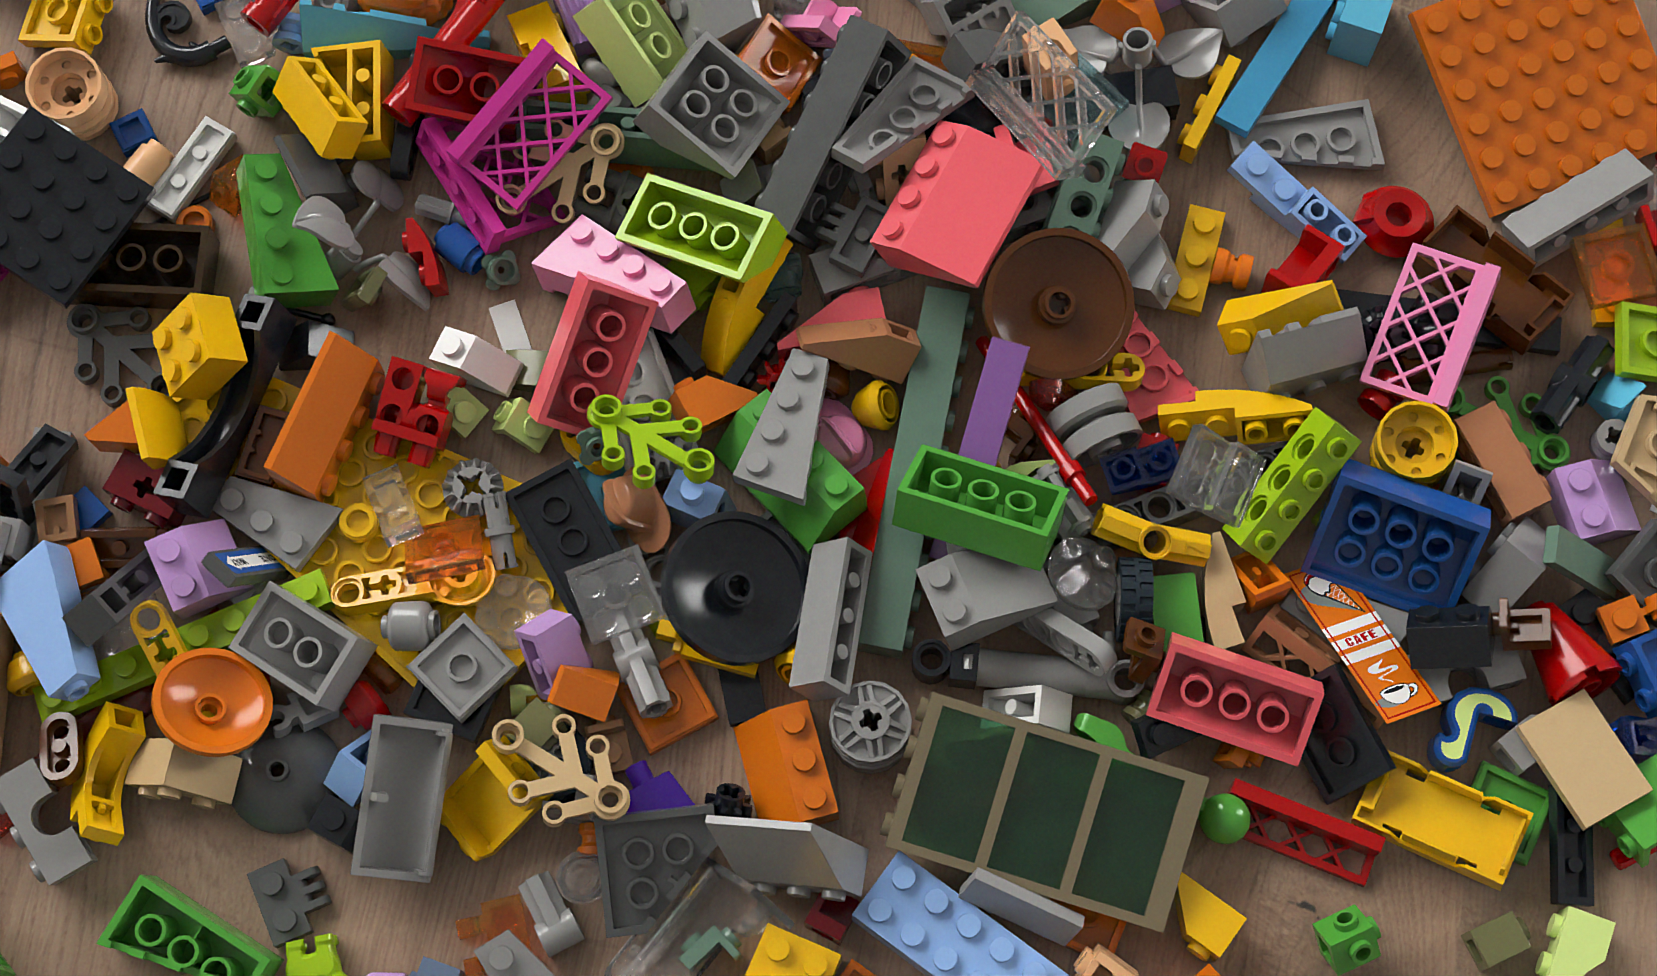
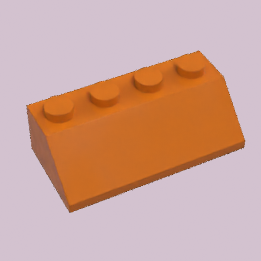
M329 331L263 466L281 490L322 503L325 496H330L333 493L338 481L336 473L341 463L347 462L354 447L352 440L358 428L362 429L365 426L370 414L368 406L373 396L380 394L386 379L385 371L378 359L332 331Z

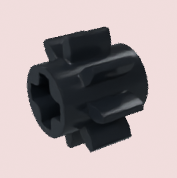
M724 783L717 787L716 794L706 793L704 804L714 803L715 816L751 818L752 816L751 795H745L746 792L741 786L733 783Z

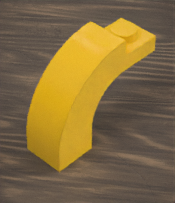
M106 701L95 719L83 746L84 770L80 778L73 783L71 793L70 821L79 823L80 837L118 846L124 836L121 809L122 789L131 761L146 738L143 711Z

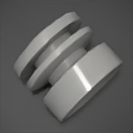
M868 680L852 684L849 696L838 697L831 707L829 719V736L832 748L842 764L855 772L875 774L888 771L899 763L904 755L911 734L912 717L909 705L898 690L886 683ZM869 716L872 721L879 720L876 731H871L868 726L863 727L865 717Z

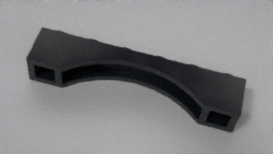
M244 294L235 318L248 362L223 386L214 411L196 438L181 452L168 459L153 494L180 514L205 519L209 518L298 320L273 297Z

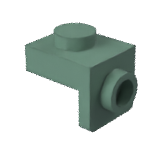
M713 925L703 935L697 931L680 947L684 953L679 957V960L693 972L722 945L734 960L738 962L743 957L737 950L742 943L727 927L720 932Z

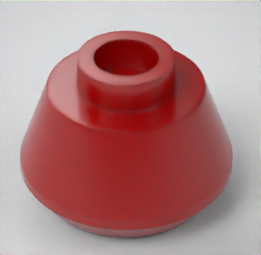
M357 680L344 700L347 707L342 710V713L354 729L360 725L366 731L372 729L374 714L392 716L387 705L367 680Z

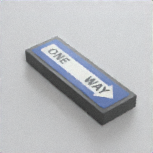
M260 545L211 551L207 553L201 562L227 588L284 580L290 575L288 570Z

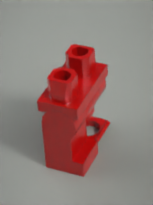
M392 356L377 407L376 418H374L371 429L377 431L373 452L396 459L401 440L413 442L407 462L429 469L437 450L444 452L447 443L446 439L453 423V413L447 410L451 398L447 395L455 387L464 388L467 380L461 376L428 368L425 365ZM425 384H427V398L429 399L427 403L422 404L420 400Z

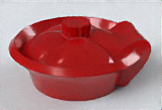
M1385 186L1363 194L1361 203L1352 221L1367 235L1364 242L1371 249L1382 255L1396 258L1407 257L1412 243L1421 245L1423 240L1434 230V217L1428 203L1418 193L1401 186Z

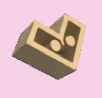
M149 738L143 741L133 757L124 785L139 788L137 795L145 798L161 800V797L181 800V796L192 798L191 805L195 807L214 810L216 804H232L243 758L234 755L224 757L200 756L183 750L168 738Z

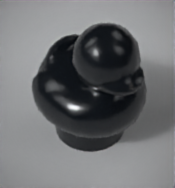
M1425 292L1430 303L1439 300L1433 293ZM1420 295L1417 296L1414 304L1409 306L1410 311L1425 306ZM1440 306L1433 309L1435 314L1438 313ZM1429 312L1419 315V318L1412 324V329L1417 338L1437 329ZM1453 315L1449 319L1437 317L1441 326L1457 320ZM1453 329L1445 332L1448 340L1450 339ZM1440 335L1420 343L1424 354L1444 355L1446 347Z

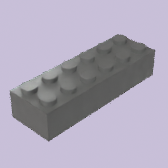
M850 15L847 23L839 29L836 38L837 43L833 52L823 62L820 78L814 90L807 95L803 107L804 111L797 125H794L787 137L788 144L781 158L777 159L771 170V179L765 191L756 199L754 206L755 208L773 213L787 231L786 238L814 251L821 240L814 234L817 227L827 228L821 220L825 214L833 216L828 207L832 201L839 203L855 171L851 167L831 158L832 147L908 62L912 54L889 30L854 15Z

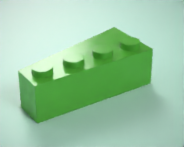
M281 153L244 154L237 168L236 177L254 294L273 297L285 308L330 306L339 291V287L317 237L307 231L292 227L294 217L302 202Z

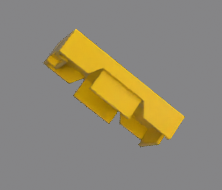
M1387 750L1396 769L1367 784L1352 816L1351 824L1386 837L1385 840L1501 891L1534 813L1500 798L1483 796V792L1432 770L1428 772L1421 764ZM1407 772L1413 773L1417 776L1424 778L1425 782L1417 780L1406 774ZM1484 804L1500 811V815L1482 808L1481 805ZM1383 825H1384V826H1387V827H1389V828H1391V829L1388 830V829H1386V828H1383ZM1396 830L1400 832V838H1398L1392 831ZM1459 858L1463 861H1466L1465 863L1467 864L1470 863L1472 865L1477 866V868L1471 867L1467 864H1456V862Z

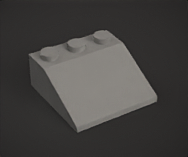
M705 30L689 47L632 122L660 146L733 180L789 105L790 101Z
M706 815L705 824L737 878L753 885V892L776 895L777 889L787 890L786 894L789 896L806 899L810 898L811 892L822 893L821 898L837 902H845L846 895L861 897L869 849L813 823Z

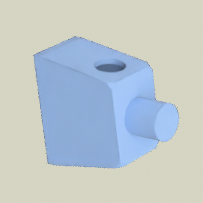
M680 469L675 470L662 497L670 513L671 522L685 528L706 516L717 513L718 510L720 512L737 510L724 488L708 481L702 484L693 483Z

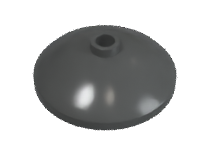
M274 719L269 722L265 732L257 742L246 750L233 754L243 758L232 800L233 808L243 820L261 831L272 834L296 833L307 829V825L327 793L338 798V795L323 783L339 751L333 740L319 727L303 732L298 724L293 726L288 735L275 738L273 726L282 723L283 720ZM280 764L284 765V773L279 777H273L272 771L274 767Z

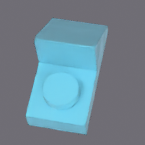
M1608 372L1597 382L1587 403L1605 420L1620 419L1626 422L1634 399L1647 386L1642 382L1630 378L1617 377L1615 373Z

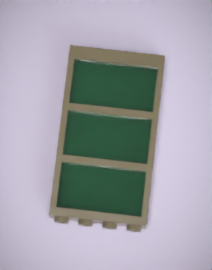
M931 691L929 699L921 697L915 720L921 721V726L917 737L909 736L903 758L910 760L906 775L898 773L891 795L898 798L894 814L886 812L880 830V835L886 836V847L969 873H973L979 867L1034 893L1152 930L1164 932L1209 777Z

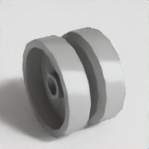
M1118 383L1099 385L1079 393L1056 407L1048 414L1045 420L1058 440L1065 441L1063 447L1072 460H1077L1083 469L1106 461L1121 453L1139 440L1144 433L1134 413L1124 412L1129 402Z

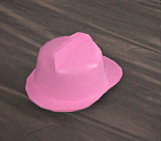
M824 398L819 415L817 440L851 475H854L870 464L873 455L872 439L864 426L854 418L853 413L839 401Z

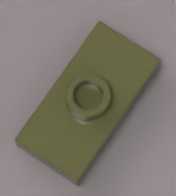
M374 266L358 275L342 300V306L351 312L366 305L371 306L383 289L380 285L388 273L379 266Z

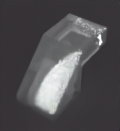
M398 463L362 478L366 494L377 515L382 535L388 548L424 534L420 517Z

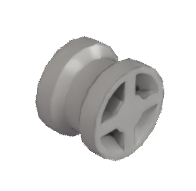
M1620 419L1606 420L1591 435L1589 449L1595 459L1611 460L1625 425L1624 421Z

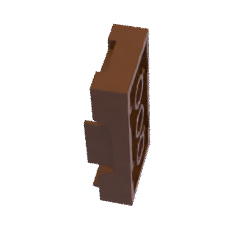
M1458 205L1452 209L1449 215L1421 244L1481 265H1485L1487 262L1501 267L1500 279L1482 325L1522 356L1568 309L1576 295L1547 272L1533 273L1536 261L1496 231L1489 238L1487 227ZM1417 255L1412 268L1418 276L1424 278L1438 271L1432 259ZM1440 262L1441 265H1442V267H1443V269L1446 268V267H1448V266H1451V265H1448V264H1445V263ZM1458 269L1447 274V277L1456 292L1470 286L1475 273ZM1442 277L1429 282L1432 287L1444 296L1450 295ZM1466 295L1458 298L1461 305H1463Z

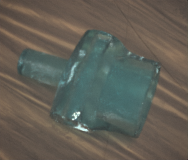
M800 252L787 254L784 263L780 266L764 295L766 301L776 303L784 291L796 298L802 295L801 282L804 269Z

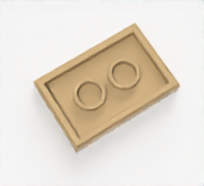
M1585 689L1531 718L1515 729L1582 831L1653 791V788Z

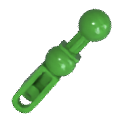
M1080 713L1076 716L1073 724L1078 736L1132 753L1127 748L1125 737L1118 726L1087 713ZM1098 758L1091 767L1084 770L1071 769L1063 765L1057 766L1051 771L1048 779L1055 788L1079 800L1086 801ZM1112 758L1100 799L1112 794L1125 799L1128 794L1133 804L1147 811L1162 810V815L1166 816L1170 808L1176 810L1182 790L1180 786L1182 780ZM1221 793L1209 799L1203 798L1197 820L1200 822L1203 833L1210 840L1219 844H1232L1239 841L1247 833L1250 826V813L1248 807L1240 798L1232 794Z

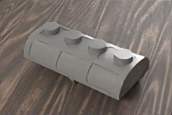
M373 715L350 875L430 883L433 876L449 767L453 724L399 716Z

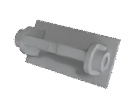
M1048 463L1038 469L1037 474L1032 478L1069 489L1062 525L1058 531V534L1066 546L1092 531L1094 518L1073 487H1068L1058 473L1060 469L1056 463L1053 465Z

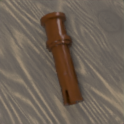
M1504 346L1502 348L1471 352L1462 376L1511 370L1514 365L1513 363H1508V361H1514L1511 348ZM1427 354L1426 358L1428 361H1431L1442 355ZM1405 355L1397 357L1403 373L1423 364L1420 357L1410 359ZM1440 364L1431 367L1435 375ZM1427 370L1406 378L1410 387L1412 384L1433 383Z

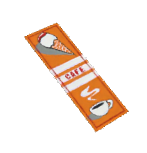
M1301 568L1284 574L1290 580L1292 589L1386 724L1442 704L1419 671L1411 669L1409 657L1363 593L1301 572Z

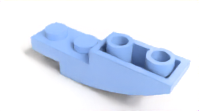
M1252 141L1227 169L1233 177L1252 193L1249 199L1299 239L1303 229L1309 224L1343 244L1345 248L1340 263H1344L1367 237L1364 232L1317 189L1312 186L1307 190L1255 141Z

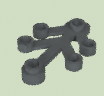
M80 304L69 312L67 327L70 333L78 338V363L74 368V374L82 384H94L100 377L99 368L93 363L95 339L104 347V386L101 389L100 396L109 407H119L126 400V393L120 386V362L147 384V389L160 392L163 387L167 386L162 372L157 373L132 352L134 350L156 349L153 344L152 333L114 336L105 329L130 325L133 330L138 332L147 330L152 324V318L145 308L138 306L129 311L102 313L95 305ZM145 315L141 323H134L136 316ZM93 319V322L88 327L82 328L84 320ZM84 369H93L91 375L82 377ZM113 390H118L117 398L109 400L108 394Z

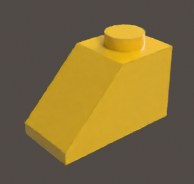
M1181 872L1174 895L1181 937L1189 943L1186 948L1194 956L1205 962L1208 958L1215 962L1222 956L1247 918Z

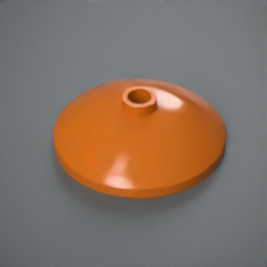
M198 648L176 656L163 667L156 678L152 690L151 705L157 725L175 745L200 756L224 757L246 750L263 735L271 719L273 697L269 683L263 673L241 655L220 648ZM210 711L214 714V717H206L202 712Z

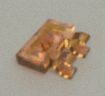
M520 894L482 902L480 904L483 915L455 921L460 940L487 933L489 941L510 929L532 951ZM477 957L463 960L466 976H483L487 974Z

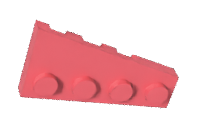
M1134 310L1131 330L1118 352L1135 354L1141 358L1145 365V373L1141 385L1133 391L1124 392L1129 402L1125 408L1126 412L1134 413L1139 424L1158 417V405L1196 401L1195 391L1199 390L1196 386H1192L1184 376L1183 369L1175 359L1172 360L1160 346L1159 339L1152 331L1149 332L1138 318L1139 314ZM1108 366L1107 370H1108V372H1109V375L1111 376V373H1110L1111 367ZM1122 368L1125 376H1132L1128 368Z

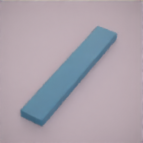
M1292 0L1287 10L1284 11L1215 115L1214 123L1247 138L1336 0Z

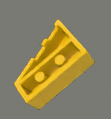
M547 1L507 15L510 33L521 57L526 58L539 41L544 38L554 47L557 53L580 70L571 41L567 43L563 35L566 31L559 12H552ZM558 64L547 75L548 88L570 86L568 72ZM574 78V86L582 85L578 80ZM543 81L539 84V86L536 89L543 88ZM591 91L575 92L576 104H588L586 94ZM570 93L549 95V101L571 103ZM544 95L537 96L540 101H544Z
M374 40L311 48L313 57L321 61L368 122V126L354 156L358 161L391 158L394 142V118L383 109L381 103L394 88V58L382 41Z

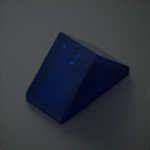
M1625 715L1609 724L1635 764L1642 763L1657 754V719Z

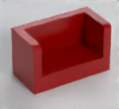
M1307 224L1302 231L1298 245L1277 270L1271 268L1268 271L1261 293L1327 281L1338 267L1345 246Z

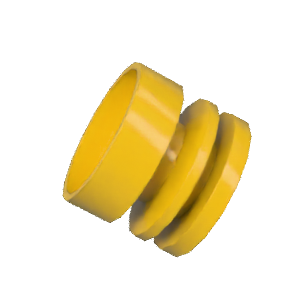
M1423 401L1404 402L1390 409L1380 421L1369 449L1370 466L1432 488L1446 473L1455 457L1458 447L1457 429L1449 415L1438 406ZM1409 447L1416 450L1412 459L1405 456Z

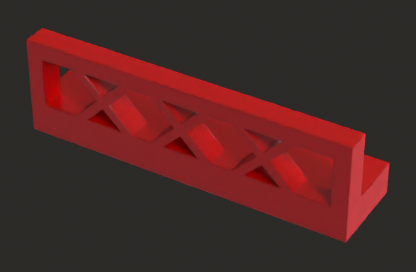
M1235 778L1230 784L1227 794L1240 798L1248 807L1255 822L1250 824L1247 833L1241 839L1358 886L1364 887L1366 885L1375 856L1381 853L1386 837ZM1257 812L1269 817L1260 820ZM1275 819L1284 822L1292 838L1280 843L1270 840L1263 825ZM1257 827L1260 835L1250 832L1249 830H1252ZM1294 827L1304 830L1306 832H1303L1298 835ZM1312 834L1319 836L1323 839L1329 853L1317 858L1310 856L1306 853L1300 839ZM1294 842L1297 850L1290 848L1286 845ZM1332 842L1339 844L1343 847H1340L1335 850ZM1351 849L1366 855L1359 875L1345 870L1337 854ZM1331 857L1335 865L1323 860Z

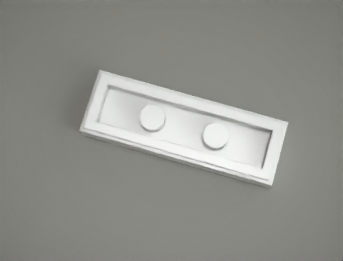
M205 116L170 163L171 165L153 186L156 193L146 207L176 223L179 213L189 206L237 141L236 133Z

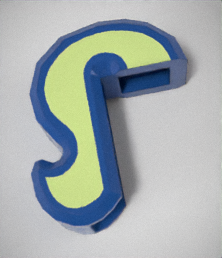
M1470 687L1457 692L1441 710L1440 725L1443 733L1438 732L1428 742L1427 758L1430 764L1440 772L1449 773L1467 763L1477 721L1504 730L1513 729L1518 725V714L1510 700L1501 693L1486 688Z

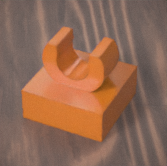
M1222 741L1212 761L1224 769L1243 768V766L1251 768L1252 765L1260 768L1265 755Z

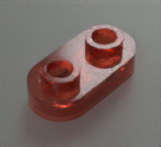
M1040 378L1029 382V399L1037 407L1049 412V414L1056 407L1079 394L1076 389L1061 379Z

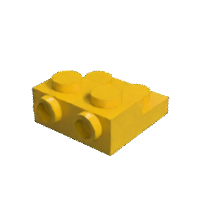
M31 0L18 41L26 47H71L91 55L94 45H98L102 41L103 32L101 24L105 13H109L112 10L113 0Z

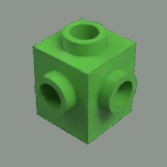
M267 64L248 65L235 75L233 79L235 85L228 94L238 102L236 106L244 114L255 118V116L274 117L283 108L272 92L280 75V72Z
M1355 904L1312 924L1320 953L1338 976L1381 956L1377 939L1381 938L1379 927L1372 916L1365 917Z

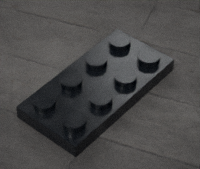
M571 458L506 492V500L565 609L569 614L573 615L579 625L644 591L643 586Z

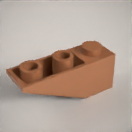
M884 318L799 326L796 329L800 348L803 351L834 360L841 367L848 370H855L857 368L868 372L875 379L884 382L891 380L902 384L922 347L915 329Z

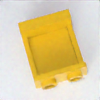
M506 735L501 737L503 744H512ZM492 739L484 741L475 752L479 757L445 791L440 821L457 839L460 849L475 862L495 855L542 807V802L548 801L554 795L548 794L532 798L527 805L521 807L513 805L508 798V788L513 781L521 779L528 782L541 778L522 756L517 753L507 755L498 752L493 746ZM517 787L513 790L512 794L517 799H523L527 796L528 792L523 787Z

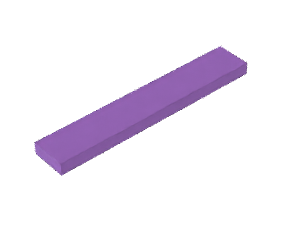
M994 336L991 338L958 455L996 466L1030 347ZM934 538L929 557L940 559L948 555L946 542Z

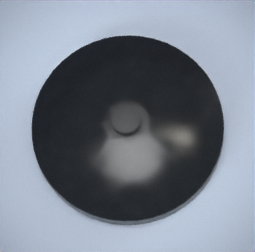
M726 511L714 513L689 526L677 537L670 547L661 572L662 601L673 628L694 651L721 664L731 666L754 665L780 654L797 639L809 570L802 553L794 541L772 522L746 512Z

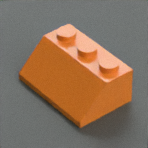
M808 699L769 709L733 727L758 819L813 823L817 826L839 820V810Z

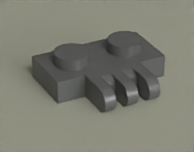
M862 196L855 211L832 201L828 210L840 218L825 214L821 222L833 230L818 226L814 233L818 238L835 246L829 256V263L863 278L877 252L870 243V240L889 207L866 196Z
M282 858L247 874L275 948L278 949L286 945L287 942L295 941L314 933L308 914L332 903L329 895H324L317 899L312 897V895L326 889L323 880L310 885L307 884L308 880L321 874L318 866L310 867L292 875L287 860Z

